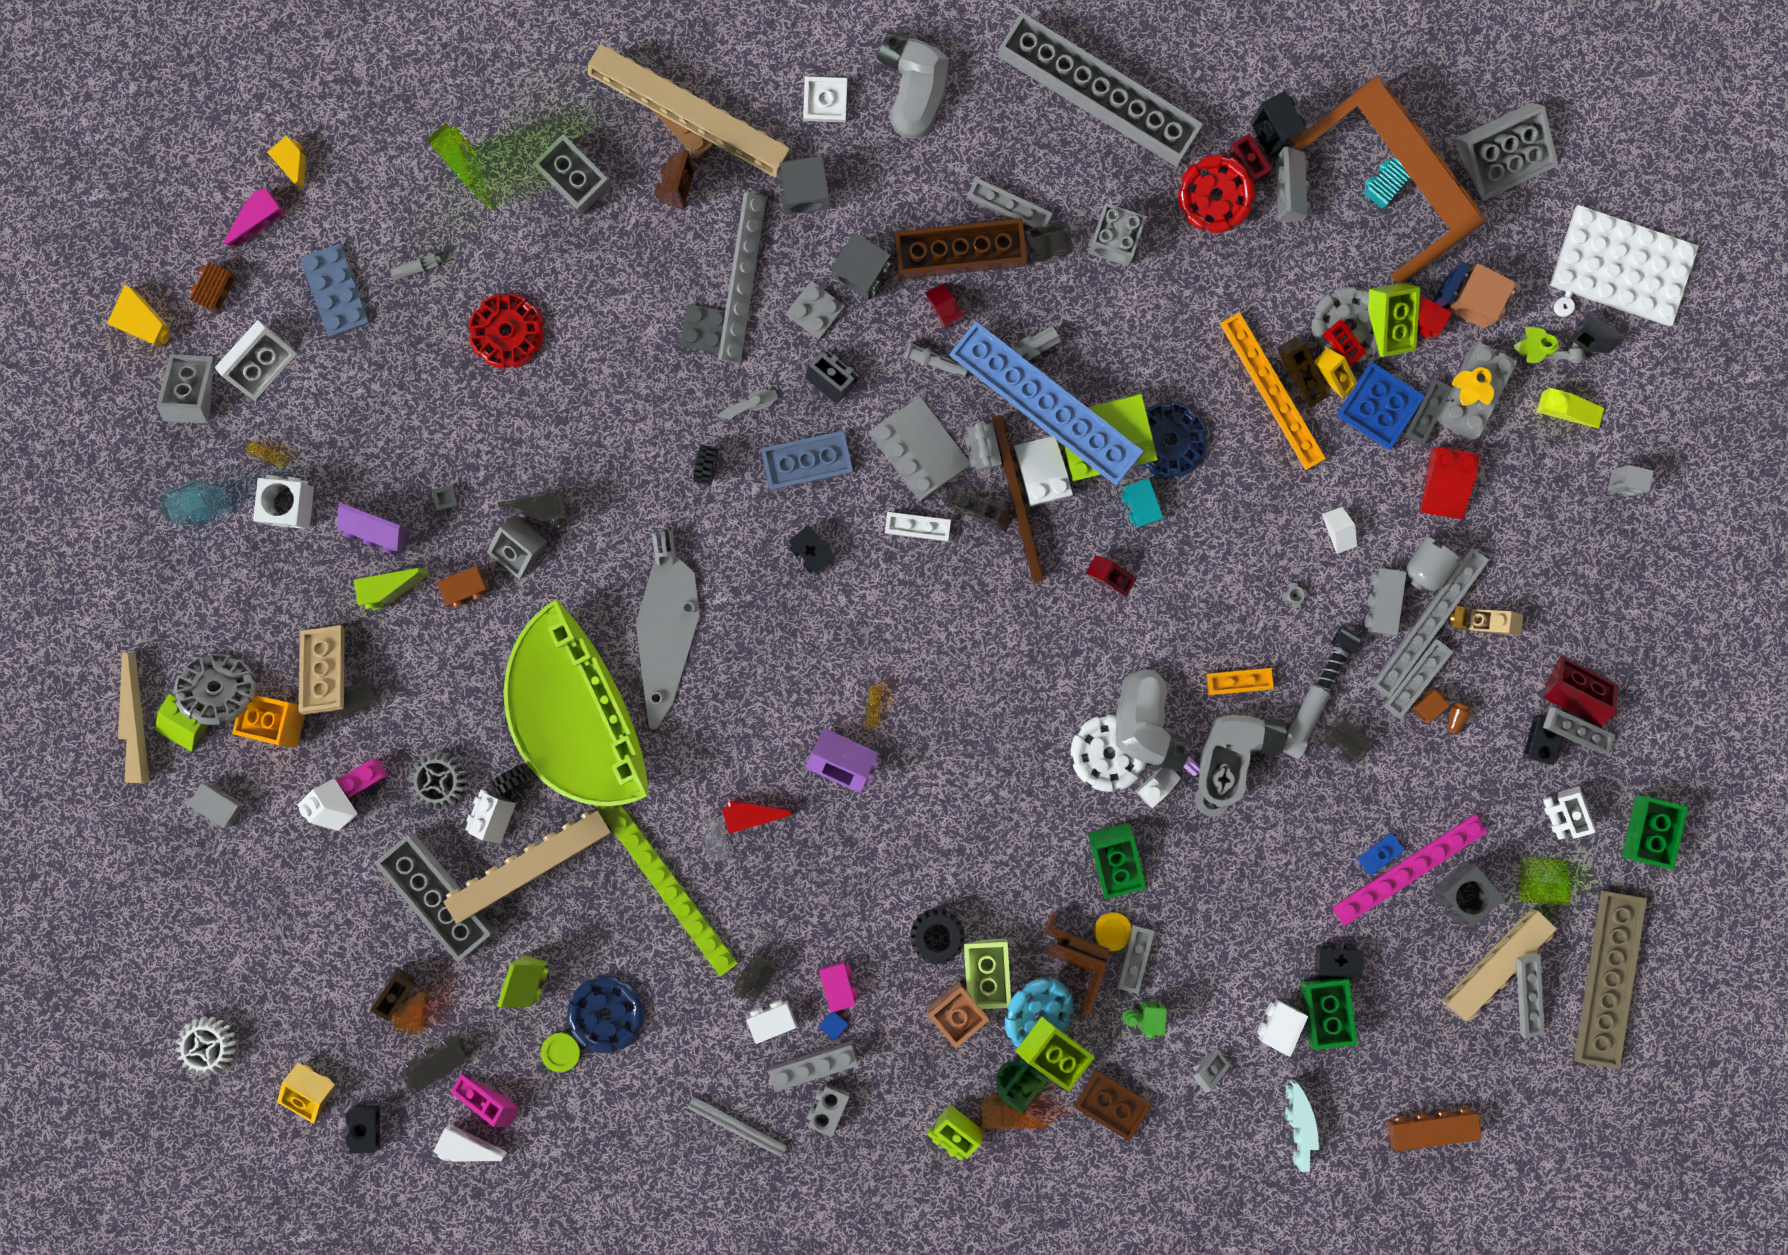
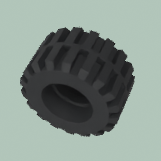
M932 908L933 910L929 911L927 909L923 914H919L912 924L910 932L912 948L917 953V956L926 963L930 962L933 965L942 963L944 965L950 960L952 962L956 955L959 956L961 948L964 946L965 934L963 926L958 917L951 911L948 912L943 908ZM934 924L944 925L950 932L948 944L938 949L930 947L924 937L926 930Z

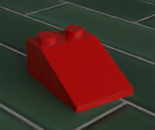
M1442 447L1432 449L1430 451L1420 512L1463 520L1476 479L1480 454Z

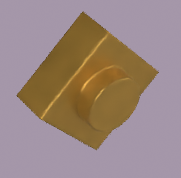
M1456 606L1455 611L1451 614L1452 627L1466 631L1470 610L1466 607Z

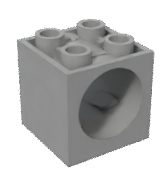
M1105 203L1088 254L1128 266L1134 256L1146 216Z

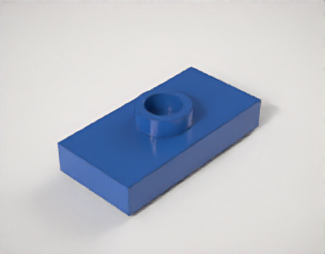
M1389 833L1356 859L1369 876H1372L1405 850L1395 836Z

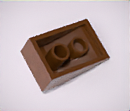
M682 150L668 157L667 163L664 162L661 170V175H663L662 182L657 184L655 191L659 203L684 209L695 172V167L688 150Z

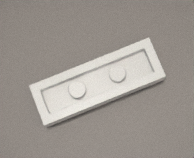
M887 512L885 534L948 542L951 520Z

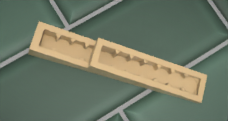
M122 653L118 739H127L125 783L150 782L136 653Z

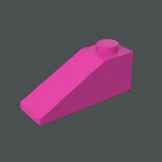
M266 188L256 190L252 197L247 199L224 240L226 245L232 249L236 248L286 214L269 190Z
M460 1074L451 1091L455 1097L493 1127H510L519 1110V1107L505 1096L464 1074Z

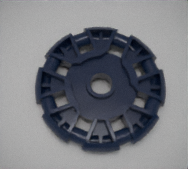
M1170 402V404L1158 403L1146 409L1148 422L1151 420L1156 423L1152 429L1150 428L1159 460L1156 464L1152 461L1140 465L1147 467L1153 475L1163 478H1170V476L1176 475L1177 477L1184 476L1197 468L1196 464L1205 457L1208 447V440H1206L1205 434L1207 432L1206 426L1198 414H1194L1189 410L1190 407L1177 402ZM1170 412L1171 419H1164V413ZM1183 417L1190 421L1188 425L1181 421ZM1191 434H1197L1198 441H1191ZM1165 435H1174L1176 438L1175 444H1166L1164 440ZM1188 451L1193 454L1190 460L1184 456ZM1176 461V467L1169 468V462Z
M601 975L597 976V979L594 980L588 979L573 993L575 996L568 1004L567 1020L571 1024L572 1035L583 1047L588 1046L593 1049V1052L614 1053L619 1048L625 1049L639 1036L638 1031L644 1024L645 1009L644 1005H641L639 992L629 982L625 983L616 976ZM600 987L603 993L596 995L594 989ZM614 988L621 990L620 996L612 993ZM582 999L589 1001L586 1007L580 1006ZM632 1002L634 1009L627 1010L625 1003ZM604 1008L610 1009L612 1012L611 1019L604 1020L600 1015L601 1010ZM584 1018L585 1023L583 1027L579 1023V1019ZM627 1020L632 1023L630 1029L624 1027ZM592 1033L600 1035L598 1041L590 1038ZM617 1033L618 1040L612 1042L610 1036Z

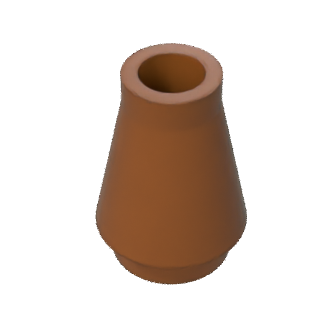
M1455 701L1453 706L1450 707L1446 730L1459 735L1460 730L1471 715V707Z

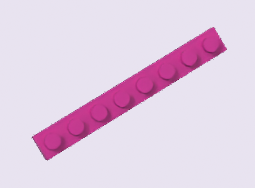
M1473 814L1332 906V909L1344 926L1488 833L1477 815Z

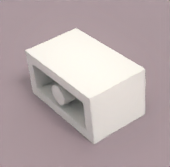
M782 999L770 1003V1008L762 1010V1007L749 1012L750 1016L747 1017L746 1021L755 1044L796 1028L797 1023L788 1000L782 1002Z

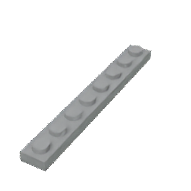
M745 192L743 197L718 360L733 364H741L767 198L751 192Z
M1474 548L1468 549L1461 559L1462 563L1439 589L1370 686L1387 698L1392 696L1488 563L1489 559Z

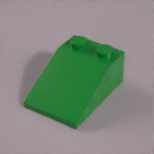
M1129 823L1087 833L1104 899L1146 889L1134 835Z

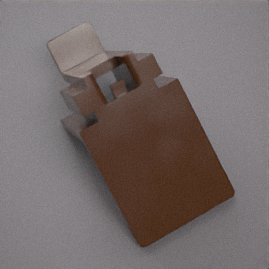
M1052 912L1049 915L1044 934L1054 937L1056 941L1064 943V945L1060 946L1053 943L1046 949L1044 954L1092 972L1078 1016L1083 1019L1092 1012L1107 965L1106 961L1110 953L1109 948L1054 928L1053 925L1057 913Z

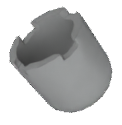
M1427 536L1408 562L1406 572L1412 579L1410 584L1421 591L1425 588L1435 591L1445 584L1462 563V560L1444 545L1442 548H1439L1434 544L1435 540Z

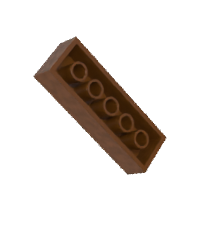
M1022 218L894 232L899 280L1025 267L1027 262Z

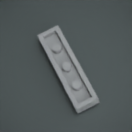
M975 178L966 198L1009 219L1022 218L1024 226L1041 234L1044 233L1053 214L979 178Z
M1433 639L1392 696L1387 698L1382 706L1398 719H1402L1453 651L1438 639Z
M1552 707L1549 708L1543 728L1605 755H1609L1615 735Z
M1536 952L1516 958L1521 1036L1525 1039L1545 1033L1541 958Z

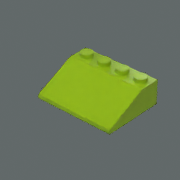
M1142 394L1087 407L1144 451L1134 466L1157 460ZM1065 447L1073 481L1100 475V473Z

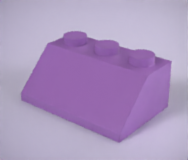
M339 503L337 529L344 531L343 536L353 540L357 536L364 539L363 544L374 548L378 544L383 546L382 551L393 555L396 552H403L411 529Z

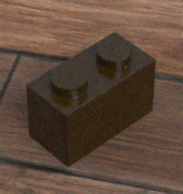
M396 967L372 1002L370 1011L389 1022L413 987L415 977Z

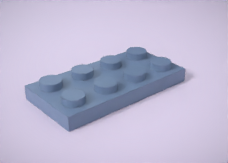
M340 243L300 258L329 338L370 324Z
M844 430L761 448L770 491L853 473Z

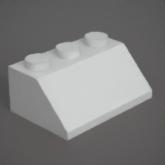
M257 320L215 368L223 378L255 401L297 353L274 332Z

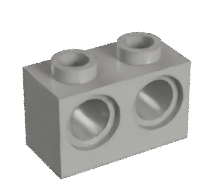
M1631 465L1614 469L1611 472L1608 491L1629 496L1647 493L1654 485V471Z
M828 1083L825 1084L824 1088L820 1087L815 1097L818 1100L815 1108L811 1106L806 1118L810 1120L808 1127L832 1137L850 1093ZM833 1094L837 1097V1101L829 1103L825 1097ZM824 1114L829 1120L826 1123H820L817 1120V1116Z

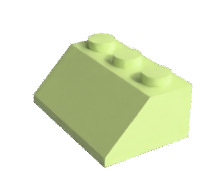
M988 939L964 944L966 987L969 996L980 1009L1008 1008L1011 1001L1007 939Z

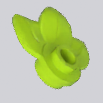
M1526 327L1527 339L1513 346L1517 353L1527 356L1526 361L1528 363H1538L1543 361L1547 355L1556 353L1559 348V342L1553 335H1547L1544 329Z

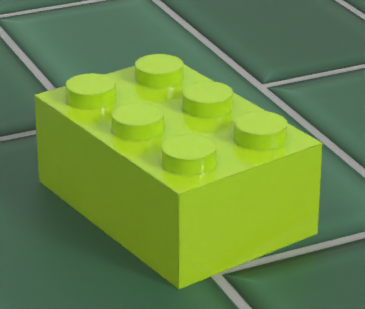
M1043 1017L1039 1019L1015 1051L1028 1064L1068 1092L1095 1058L1082 1045Z

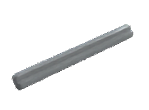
M695 1097L692 1098L688 1105V1108L695 1113L779 1157H782L786 1150L785 1144Z

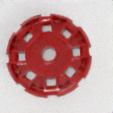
M1220 154L1209 155L1201 158L1202 161L1197 164L1193 163L1184 173L1181 179L1183 181L1181 189H1178V202L1180 209L1185 212L1186 219L1191 225L1201 231L1205 229L1209 230L1210 233H1223L1232 230L1231 227L1236 224L1240 225L1248 217L1252 210V201L1256 196V188L1253 178H1250L1247 172V167L1233 157L1231 159L1225 158ZM1220 166L1228 167L1227 174L1219 172ZM1207 168L1210 174L1203 177L1200 171ZM1238 176H1240L1243 182L1239 186H1237L1236 182L1233 180ZM1191 184L1197 185L1195 192L1189 191ZM1220 188L1222 190L1223 196L1220 200H1214L1211 197L1212 189ZM1238 195L1245 197L1243 205L1236 203ZM1194 202H1196L1198 208H1200L1196 212H1194L1191 207V204H1193ZM1231 210L1233 217L1227 220L1224 214ZM1207 214L1215 216L1213 222L1205 221Z
M507 293V295L495 294L481 302L482 305L477 311L474 310L468 327L471 333V337H469L470 344L476 355L485 359V363L500 369H506V367L511 366L517 368L530 362L535 352L540 351L545 338L542 326L544 325V320L539 309L535 305H531L527 298L514 293ZM508 303V309L501 310V304ZM522 308L526 311L523 316L518 313ZM489 310L492 314L486 319L483 316ZM505 325H510L512 328L511 333L503 336L501 328ZM527 325H534V331L529 332ZM485 329V336H479V330ZM527 342L530 346L526 351H523L520 347ZM489 345L495 348L491 353L487 351ZM504 352L511 353L512 358H505Z

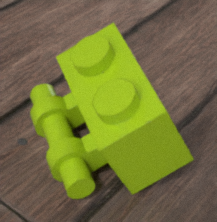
M949 1105L937 1118L935 1128L931 1127L926 1134L932 1138V1142L936 1145L940 1144L944 1147L950 1156H955L962 1160L964 1157L968 1159L981 1145L984 1130L952 1105Z

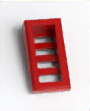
M1342 319L1322 334L1333 349L1345 357L1349 367L1367 353ZM1339 329L1341 333L1335 337L1333 334ZM1345 336L1347 339L1340 344L1338 341ZM1350 342L1352 346L1345 351L1343 347ZM1356 349L1358 352L1350 358L1348 354Z

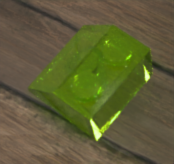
M1521 857L1518 899L1531 903L1570 906L1571 881L1565 861Z

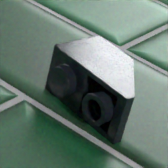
M1589 313L1577 325L1570 340L1587 352L1611 353L1625 337L1595 315Z

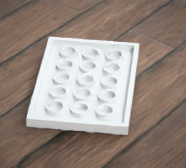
M1577 205L1549 286L1564 291H1572L1575 295L1667 326H1672L1699 246Z

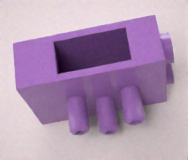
M823 728L805 768L861 793L863 786H869L873 777L872 774H874L879 762L875 761L878 752Z

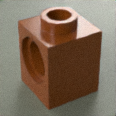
M1429 690L1411 708L1424 723H1431L1449 705L1446 702V696L1441 691Z

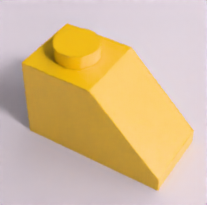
M285 136L267 153L292 182L302 189L304 187L306 156L302 153L304 148L296 139L292 141L289 137Z
M1326 348L1314 360L1319 375L1342 399L1357 383L1345 357L1331 349Z

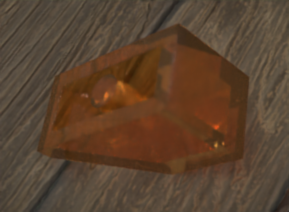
M425 988L396 1010L391 1021L392 1025H394V1032L420 1035L424 1032L430 988Z

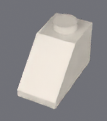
M1161 767L1135 792L1149 807L1153 808L1170 793L1181 778L1174 770Z

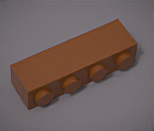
M1459 1107L1457 1112L1437 1110L1434 1115H1428L1423 1112L1415 1113L1414 1117L1411 1118L1398 1115L1394 1116L1393 1120L1387 1121L1390 1146L1395 1151L1482 1140L1478 1113L1470 1110V1107Z

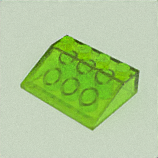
M445 122L426 141L446 165L491 211L493 206L481 165L476 159L478 154L455 126L450 128Z

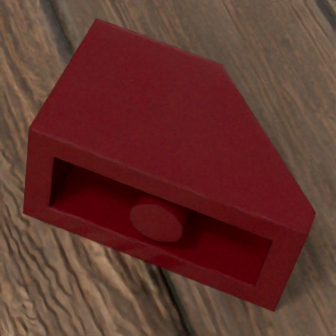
M944 283L925 292L944 330L963 321L964 315Z
M1095 555L1086 572L1088 576L1125 597L1128 596L1137 579L1115 562Z

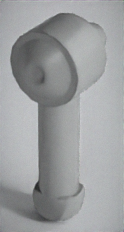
M1573 342V346L1568 351H1557L1552 355H1547L1545 359H1568L1569 362L1577 364L1585 361V350Z

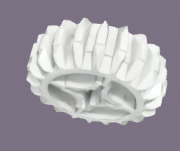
M205 1016L200 1018V1020H192V1024H186L185 1030L180 1031L179 1035L181 1038L176 1040L180 1047L176 1048L175 1051L181 1052L177 1060H184L182 1067L190 1066L188 1073L196 1070L197 1076L203 1073L205 1076H209L212 1072L217 1074L220 1072V1069H225L228 1066L227 1062L229 1063L233 1060L231 1054H234L236 1050L230 1047L235 1045L237 1041H230V1038L235 1033L231 1032L228 1034L226 1032L230 1028L229 1025L221 1027L223 1020L216 1022L215 1017H211L208 1020ZM204 1030L212 1032L217 1038L210 1037L208 1032ZM195 1034V1046L191 1049V1041ZM210 1043H213V1045L209 1046L207 1049L203 1048L201 1050H198L199 1048L203 1047L204 1044L208 1045ZM220 1044V1054L216 1059V1047ZM194 1055L201 1056L207 1063L198 1060Z

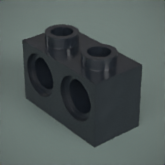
M1533 717L1522 758L1554 766V763L1559 759L1560 751L1558 749L1564 737L1554 732H1551V735L1547 737L1545 728H1543L1546 718ZM1542 746L1546 750V754L1544 757H1541L1539 754V750Z

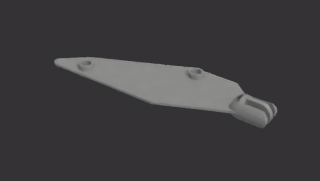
M673 530L669 531L671 552H667L665 532H660L663 553H658L656 532L652 533L655 560L636 620L647 718L651 729L659 727L673 704L700 616L695 573L676 556ZM654 694H658L660 696V700L658 702H654L652 700V696Z

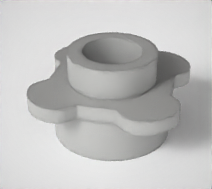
M1291 583L1287 592L1282 594V599L1290 602L1293 608H1299L1301 602L1308 596L1306 590L1298 587L1296 583Z

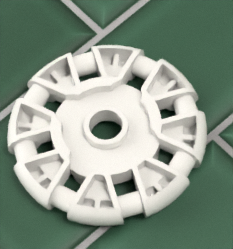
M1106 714V717L1101 718L1096 716L1080 727L1081 731L1077 736H1074L1072 741L1071 756L1074 759V764H1072L1074 770L1083 782L1087 781L1096 790L1113 792V789H1125L1139 779L1137 776L1142 770L1144 771L1147 763L1127 755L1117 747L1116 715ZM1108 725L1109 732L1101 733L1100 726ZM1088 734L1094 737L1090 744L1084 741ZM1106 747H1112L1115 750V756L1112 759L1104 757L1103 751ZM1087 753L1089 761L1083 762L1081 754ZM1129 762L1134 764V767L1130 772L1125 769L1129 765ZM1094 768L1101 772L1097 778L1091 775ZM1117 773L1118 780L1111 781L1110 774Z

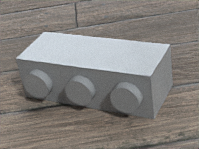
M1379 568L1376 569V572L1372 573L1371 585H1374L1373 593H1370L1368 597V606H1371L1370 615L1367 614L1365 618V627H1368V633L1388 636L1398 635L1406 572Z

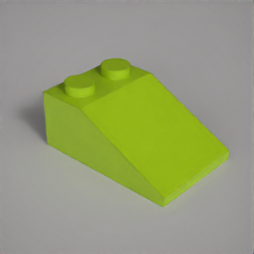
M1399 283L1369 289L1368 312L1381 357L1416 351L1420 287Z
M415 568L355 579L353 581L358 606H364L366 609H385V604H391L426 578L429 572Z
M522 955L512 962L497 1007H531L535 1004V1001L539 1002L543 992L540 989L541 983L546 981L550 970L546 968L548 962L527 955Z

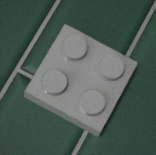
M810 281L785 314L816 339L820 340L845 306L813 281Z

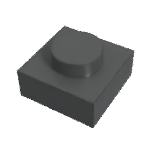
M450 485L432 490L436 511L459 507L455 486Z

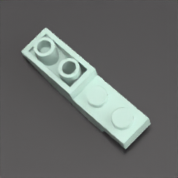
M1290 1080V1086H1286V1098L1289 1099V1107H1286L1285 1117L1292 1127L1297 1128L1294 1129L1293 1134L1294 1142L1297 1143V1151L1293 1152V1162L1301 1172H1310V1150H1319L1317 1125L1311 1105L1304 1091L1295 1080Z

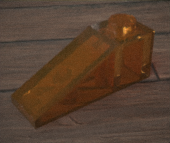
M986 1097V1101L980 1102V1129L1048 1128V1123L1027 1112L1023 1115L1005 1102L999 1101V1097Z

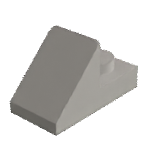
M1215 1049L1193 1066V1069L1196 1071L1193 1077L1204 1092L1207 1093L1213 1090L1230 1065L1220 1051Z

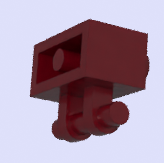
M1250 133L1231 144L1228 149L1230 154L1228 158L1231 159L1233 157L1247 167V172L1250 178H1253L1254 183L1267 177L1271 172L1270 165ZM1224 151L1219 153L1220 155H1223V157L1227 158ZM1220 166L1227 173L1228 167ZM1240 176L1233 179L1237 186L1243 183Z

